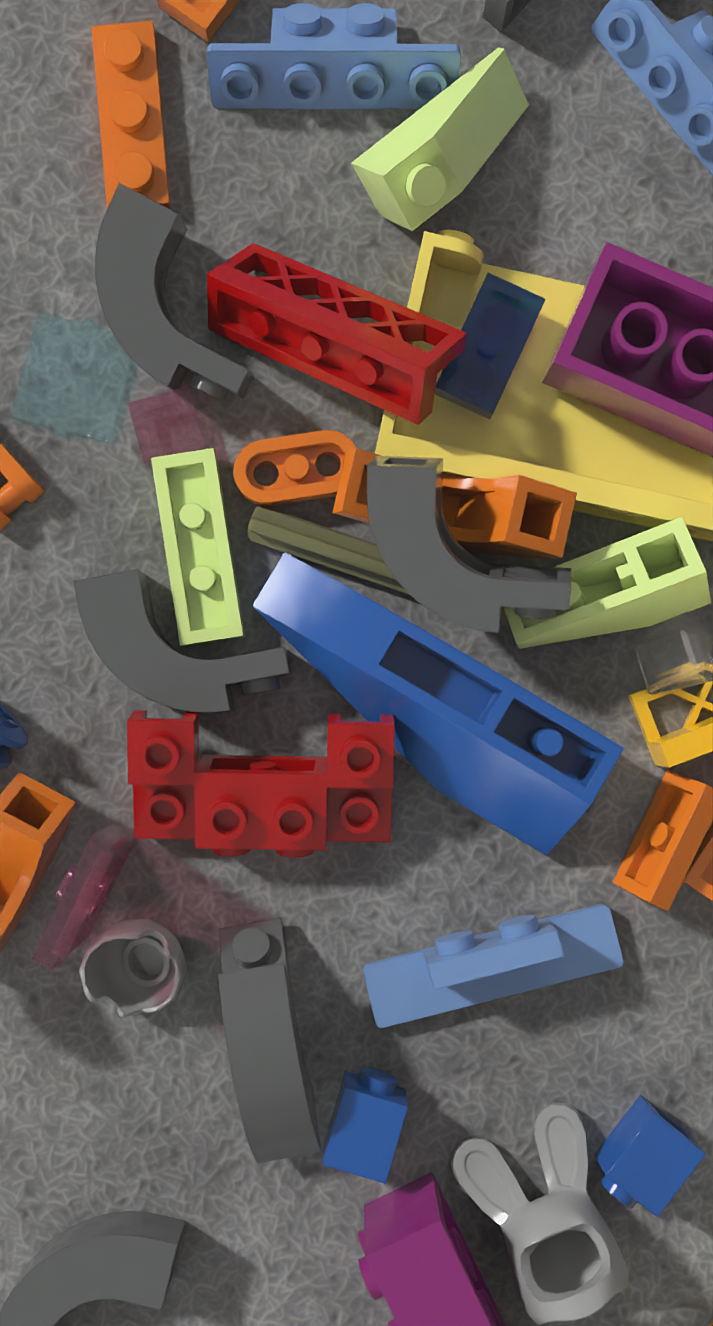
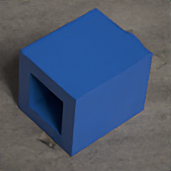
M369 1067L361 1068L359 1075L345 1071L324 1141L323 1166L386 1184L408 1109L406 1089L397 1086L398 1079L385 1071Z
M642 1095L637 1098L594 1154L605 1175L601 1180L602 1185L626 1207L632 1209L639 1202L657 1218L706 1155L686 1130Z

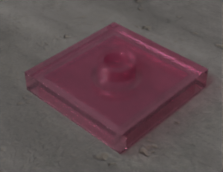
M115 823L91 835L78 864H73L69 868L59 886L55 900L59 901L58 906L31 959L32 961L54 970L62 966L86 945L134 846L136 838H134L133 830Z

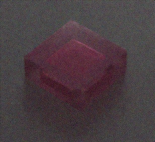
M188 386L127 403L143 462L147 467L152 466L151 458L206 449L193 398Z

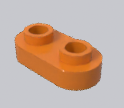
M321 430L257 440L245 446L237 455L233 467L234 480L241 494L248 501L258 506L270 507L335 497L346 451L356 448V446L349 437L334 430ZM330 455L339 460L341 466L335 475L324 476L317 471V462L323 456ZM263 465L274 466L279 473L275 483L269 486L257 483L255 473L259 467Z

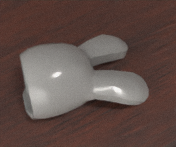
M553 1102L546 1106L537 1115L534 1124L536 1144L549 1189L546 1196L530 1202L525 1197L518 1181L499 1150L485 1139L470 1138L462 1141L453 1151L451 1160L454 1176L461 1188L501 1228L519 1297L526 1313L538 1326L551 1321H575L587 1317L602 1309L615 1294L627 1289L629 1285V1270L622 1251L588 1193L587 1131L579 1111L567 1103Z

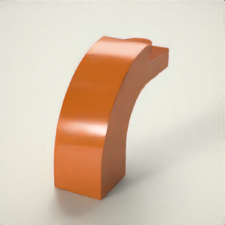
M358 448L346 451L332 513L370 524L367 503V465L375 457L381 455ZM443 473L442 508L444 518L453 537L465 550L522 558H563L577 492L523 475L485 479Z
M20 772L17 773L0 794V953L18 926L53 860L76 803L74 800Z

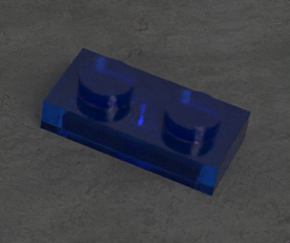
M487 273L461 331L467 333L465 350L442 370L436 383L435 395L487 419H491L546 299L493 274Z

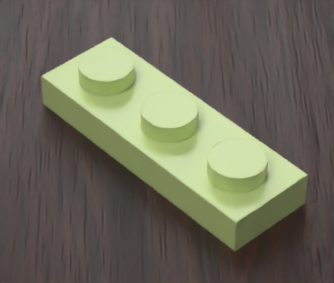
M209 448L151 458L180 646L187 647L245 637L215 449Z

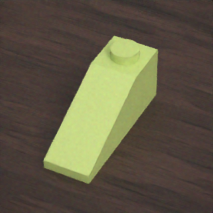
M499 47L351 163L375 208L383 218L411 231L415 230L463 192L527 109L529 104L505 49Z
M680 517L555 566L557 568H571L569 610H555V615L548 618H528L515 614V607L503 608L516 644L521 649L649 627L711 604L706 570L685 522Z

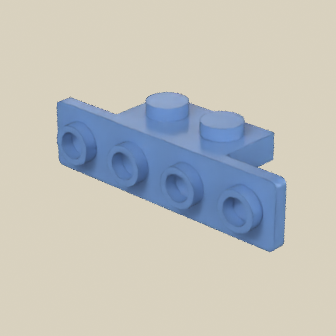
M609 0L591 26L593 35L713 175V16H710L703 9L671 24L651 0Z
M297 3L287 8H273L270 43H211L207 47L211 104L216 109H420L459 79L461 51L459 45L397 44L396 9H384L370 3H360L350 8H318L309 3Z
M601 903L538 920L536 915L517 916L500 922L498 924L499 930L475 936L473 931L454 932L437 938L435 940L436 946L366 963L363 966V975L375 1023L379 1028H385L620 968L623 965V957L610 908Z

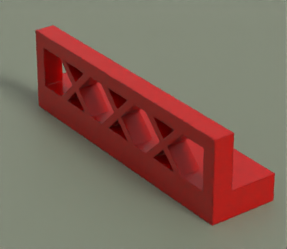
M252 243L207 273L209 330L417 425L432 413L437 374L465 350L466 332L255 243ZM257 269L271 276L254 277L249 275V273ZM299 295H317L324 299L307 300ZM369 317L378 322L360 323L351 318ZM424 341L434 345V347L427 352L406 342Z

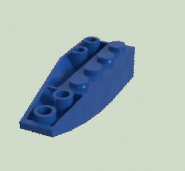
M286 552L282 555L252 605L368 722H380V714L394 715V748L436 790L546 856L591 806L624 750V747L510 679Z

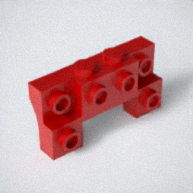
M134 710L127 719L128 784L133 785L134 838L195 839V848L212 849L214 854L225 857L245 855L250 852V849L276 850L278 855L284 857L300 858L313 854L314 850L326 851L327 842L391 843L394 767L393 714H380V722L341 721V714H328L327 757L202 755L200 761L199 712L186 711L182 719L147 718V710Z

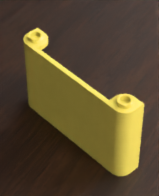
M450 229L441 230L437 234L424 231L407 308L466 332L465 350L437 374L432 413L419 425L384 410L375 454L381 456L443 458V473L463 477L492 479L523 475L577 492L573 508L575 512L648 528H654L682 517L691 537L713 542V457L542 383L584 285L483 264L484 254L480 248L474 245V239L470 235ZM424 341L406 342L427 352L434 347V345Z

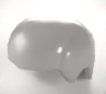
M122 919L101 933L86 949L79 973L84 993L89 1001L105 1000L117 1009L120 1017H128L142 1012H158L174 1001L181 991L188 968L187 960L178 939L165 926L150 919ZM133 952L148 975H144L136 969L133 963Z

